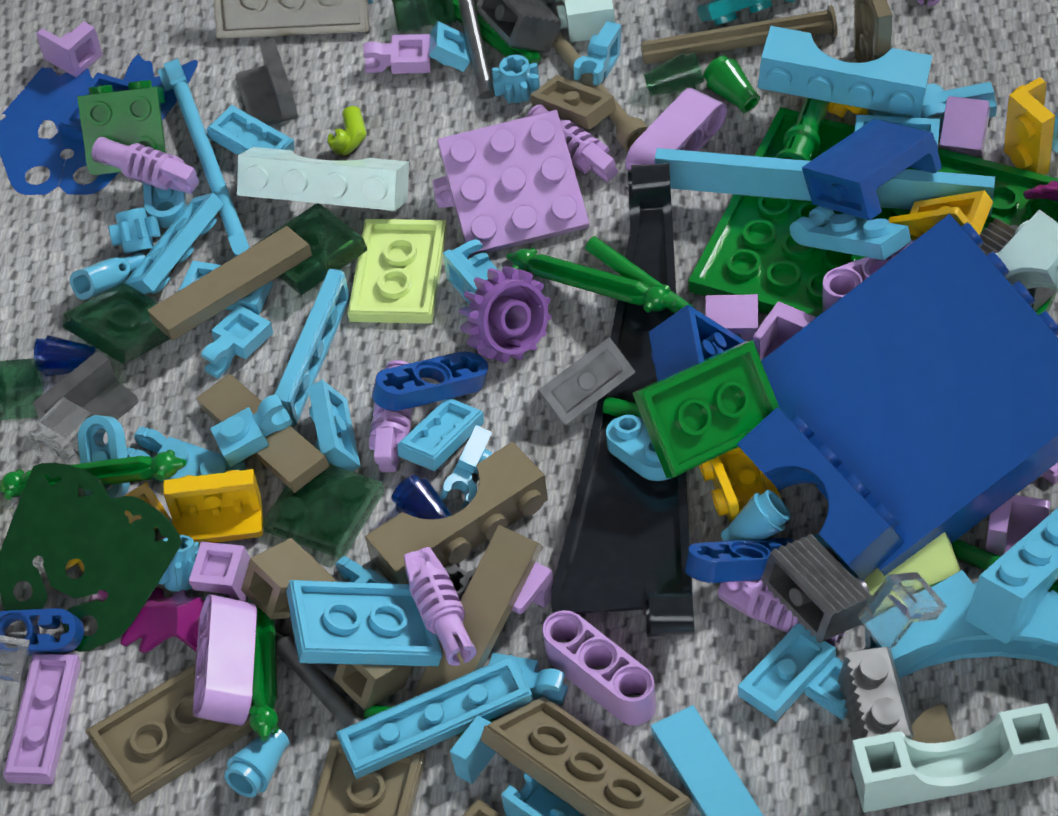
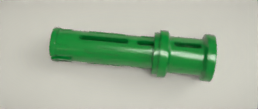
M806 97L796 124L790 127L784 134L783 150L779 151L775 158L810 161L811 157L819 150L820 138L818 133L827 114L830 102Z

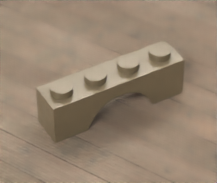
M512 441L476 464L479 477L478 491L473 500L458 513L446 518L429 520L416 518L401 512L365 535L371 562L392 584H409L404 566V555L430 547L444 568L449 564H457L463 561L472 549L486 540L492 539L498 525L507 528L524 515L531 516L543 506L544 502L548 500L544 473Z
M289 538L250 558L241 591L272 620L291 618L286 593L289 580L338 581L315 561L311 554L306 552L292 538ZM338 664L333 680L364 710H367L404 688L413 666Z

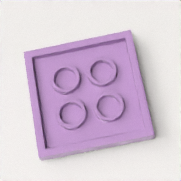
M557 110L438 139V148L464 242L467 243L477 239L483 244V247L479 251L471 253L469 258L484 251L487 254L589 228V219Z

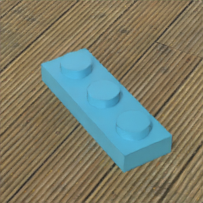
M214 193L193 198L124 282L123 286L134 296L150 292L155 294L164 288L170 280L168 273L175 264L182 263L191 255L194 250L192 243L199 235L207 233L217 222L215 215L224 203Z

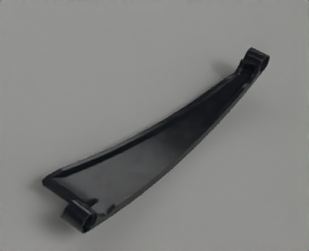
M669 163L631 165V170H627L630 235L625 258L661 284L668 285L670 290L676 294ZM617 300L610 338L635 370V373L597 402L577 494L551 592V607L553 613L565 610L576 614L646 610L647 637L695 635L692 578L684 570L690 546L686 472L664 481H651L639 475L608 450L606 428L612 420L618 417L603 413L604 401L608 396L636 403L632 393L657 382L655 365L651 359L652 348L649 331L674 315V313L667 308L662 311L651 310L646 312L643 308L645 304L636 305Z

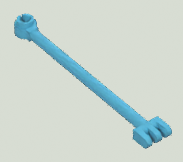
M177 58L163 63L164 68L159 69L158 73L165 91L174 90L211 192L224 203L219 210V214L236 257L249 249L250 246L187 79Z

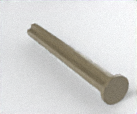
M828 5L827 10L648 40L641 43L642 59L645 64H652L763 45L766 43L770 26L808 32L812 36L831 33L832 37H835L838 34L836 14L833 5Z

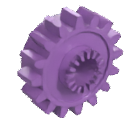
M503 266L502 271L490 268L487 271L488 280L479 277L474 279L475 286L477 287L475 293L468 291L464 293V297L470 301L469 307L459 309L460 314L468 317V322L461 325L460 330L471 335L466 343L468 346L478 349V354L491 360L496 359L503 363H507L509 357L521 360L523 359L524 352L528 350L535 351L537 349L536 344L542 337L546 336L548 320H551L547 304L551 300L542 294L541 291L544 288V284L533 280V274L509 266Z

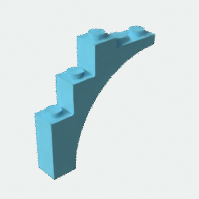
M961 570L866 623L865 647L867 649L891 648L898 678L925 667L965 658L1001 656L1037 660L1058 666V594L1053 590L1047 591L1030 623L1006 645L965 621L977 582L972 583L964 571Z

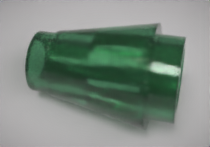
M682 52L650 70V72L643 74L650 97L657 94L681 92L687 88L696 89V85L705 82L695 52L687 55Z

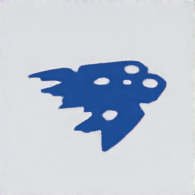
M136 55L132 59L122 80L129 82L151 80L152 87H163L166 97V103L161 108L163 121L177 102L174 90L165 91L160 76H154L152 62L143 60L140 55ZM197 60L181 65L188 84L197 68ZM40 65L25 83V89H20L0 112V114L6 115L4 119L0 120V156L8 179L16 192L23 195H44L60 187L69 195H90L103 189L119 173L99 174L96 180L85 185L78 184L73 179L76 170L87 166L84 142L61 135L58 124L75 103L77 96H80L91 82L92 76L88 68L78 77H74L67 72L59 76L52 68H43ZM44 120L54 122L58 131L50 139L39 138L38 129ZM65 149H72L74 151V155L69 159H62L60 157V153ZM36 166L48 168L50 176L45 182L33 185L25 180V175L31 168Z

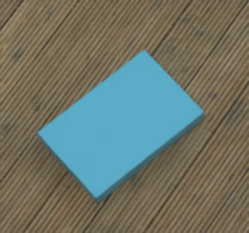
M289 580L286 593L299 663L439 666L442 652L438 636L426 629L409 590V584Z

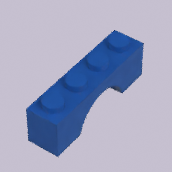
M777 407L739 441L737 445L778 490L803 483L815 484L826 488L829 501L828 514L819 534L857 576L865 580L904 544V541L893 530L900 523L881 502L873 508L865 500L871 492L852 472L846 478L842 476L837 470L842 464L840 459L825 443L816 448L809 441L815 433L797 414L789 420Z

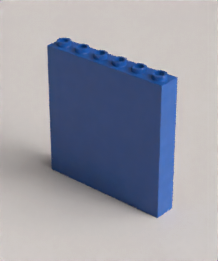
M948 214L761 360L780 410L789 420L797 414L815 433L809 441L816 448L825 443L840 459L842 464L837 470L842 476L846 478L852 472L871 492L865 500L873 508L881 502L900 523L893 530L904 541V544L878 567L884 576L944 532L952 544L1058 463V325L1046 311L1038 315L1033 310L1031 305L1036 301L1019 280L1012 285L1005 278L1009 270L997 254L992 251L986 256L979 248L984 242L975 229L968 222L961 227L951 214ZM816 485L828 501L826 488Z

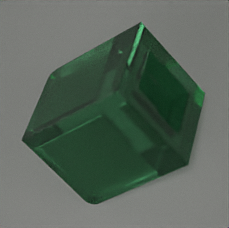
M392 0L399 33L435 26L438 21L445 25L457 22L453 0Z
M35 359L0 361V420L38 417L33 402L44 394L45 382Z

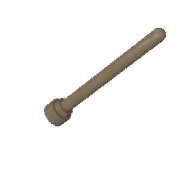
M559 30L552 47L574 72V62L581 56ZM592 73L581 75L579 80L583 85L612 95L603 83L598 86L593 85ZM614 98L616 110L608 116L617 126L616 138L618 142L628 152L633 143L648 126L642 119L629 116Z

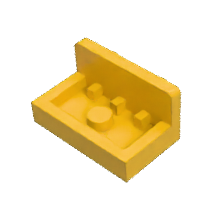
M1039 77L1026 85L1019 86L1009 94L1004 152L1010 157L1017 168L1046 175L1049 173L1055 115L1044 106L1047 82Z
M983 190L915 201L909 214L889 217L888 221L889 223L907 225L912 241L918 239L948 214H951L961 227L968 222L980 236L993 200Z
M740 447L699 465L704 481L712 480L715 486V490H711V496L718 516L726 515L730 524L755 493L763 494L766 490H771L780 497L777 487Z
M253 469L229 470L225 473L200 476L187 475L181 478L164 480V497L172 518V524L179 535L189 536L194 542H199V545L201 542L217 543L258 538L263 535L262 498Z

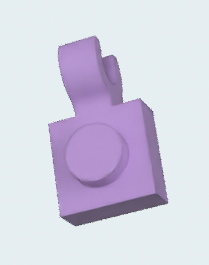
M430 34L391 35V43H364L365 72H382L388 66H391L392 74L431 73V57H429Z

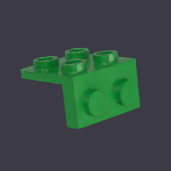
M145 80L129 82L128 90L113 92L112 85L89 87V95L77 96L89 173L99 175L121 172V169L93 160L94 158L91 155L95 141L101 136L127 146L138 143L167 153L160 104L165 103L163 87H152V81Z

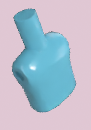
M137 253L126 258H109L79 269L70 276L71 288L76 297L81 300H87L111 291L121 285L130 273H133L145 258V255Z

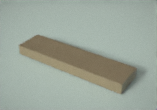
M285 226L148 309L150 319L173 341L312 256L310 246L288 226Z
M230 373L196 398L200 408L218 424L248 407L255 414L259 404L262 402ZM291 426L266 436L269 446L253 454L255 458L294 493L330 467L326 457Z
M498 525L460 600L465 610L463 625L472 644L476 648V655L472 660L464 664L462 656L458 652L456 654L460 665L452 666L448 664L446 654L440 643L442 658L439 666H427L413 694L419 696L484 666L543 549L541 544Z

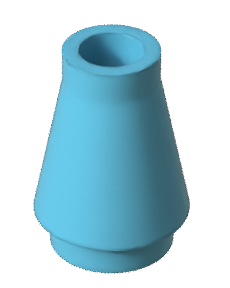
M766 490L763 494L755 493L731 524L721 532L722 540L766 539L785 530V523L791 519L790 512L781 498L773 491Z
M279 729L274 735L270 733L267 741H262L258 736L228 759L227 770L224 773L228 785L245 797H254L258 792L266 791L283 752L289 746L290 742L287 735Z

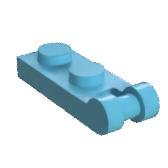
M821 206L810 211L809 218L801 217L790 225L791 237L800 245L885 260L911 242L907 225L889 223L887 219L882 218L867 220L846 213L836 214L832 209Z

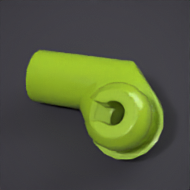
M348 106L342 111L345 129H335L336 137L331 133L328 135L327 143L335 154L349 155L367 136L362 113L357 106Z

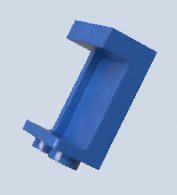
M873 119L804 165L802 171L812 204L871 220L882 212L876 192L877 188L908 167L936 173L942 169L938 154V145L932 132Z

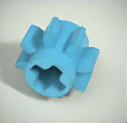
M507 56L500 62L499 68H492L494 95H503L510 104L529 101L532 91L540 88L538 64H529V61L524 56Z
M136 208L116 213L117 224L108 226L112 245H122L124 255L152 249L154 247L152 238L161 236L157 217H147L145 208Z
M180 535L182 545L158 583L160 585L164 584V587L170 591L178 592L183 589H192L189 578L199 550V542H194L191 537L186 535Z

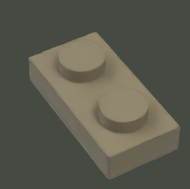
M556 75L530 94L533 107L540 104L548 111L557 110L560 119L572 120L577 126L588 130L598 125L604 118L616 110L614 96Z

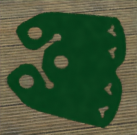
M41 463L35 465L31 470L0 550V595L2 605L5 611L44 608L48 595L39 570L33 565V560L36 556L42 557L44 561L42 565L51 587L74 599L98 594L100 590H105L108 593V597L104 602L95 600L67 609L68 612L74 614L79 619L88 615L96 619L98 625L96 632L91 636L84 635L80 645L75 649L78 652L90 651L121 637L131 626L182 545L180 535L174 525L152 505L134 496L111 498L99 478L87 471L60 463ZM44 475H48L51 479L61 477V481L54 483L50 487ZM79 483L83 490H89L92 494L90 496L83 495L78 497L76 484ZM128 510L133 516L140 515L142 518L130 524L125 511ZM155 527H158L161 536L168 538L167 541H155ZM72 559L81 560L85 567L84 574L78 579H72L66 574V564ZM20 581H26L32 587V596L26 601L17 600L13 593L14 586ZM62 623L65 633H68L69 626Z

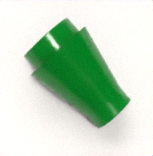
M723 55L713 60L705 69L703 78L707 81V88L736 106L742 113L748 112L759 103L760 95L753 89L736 59H729Z

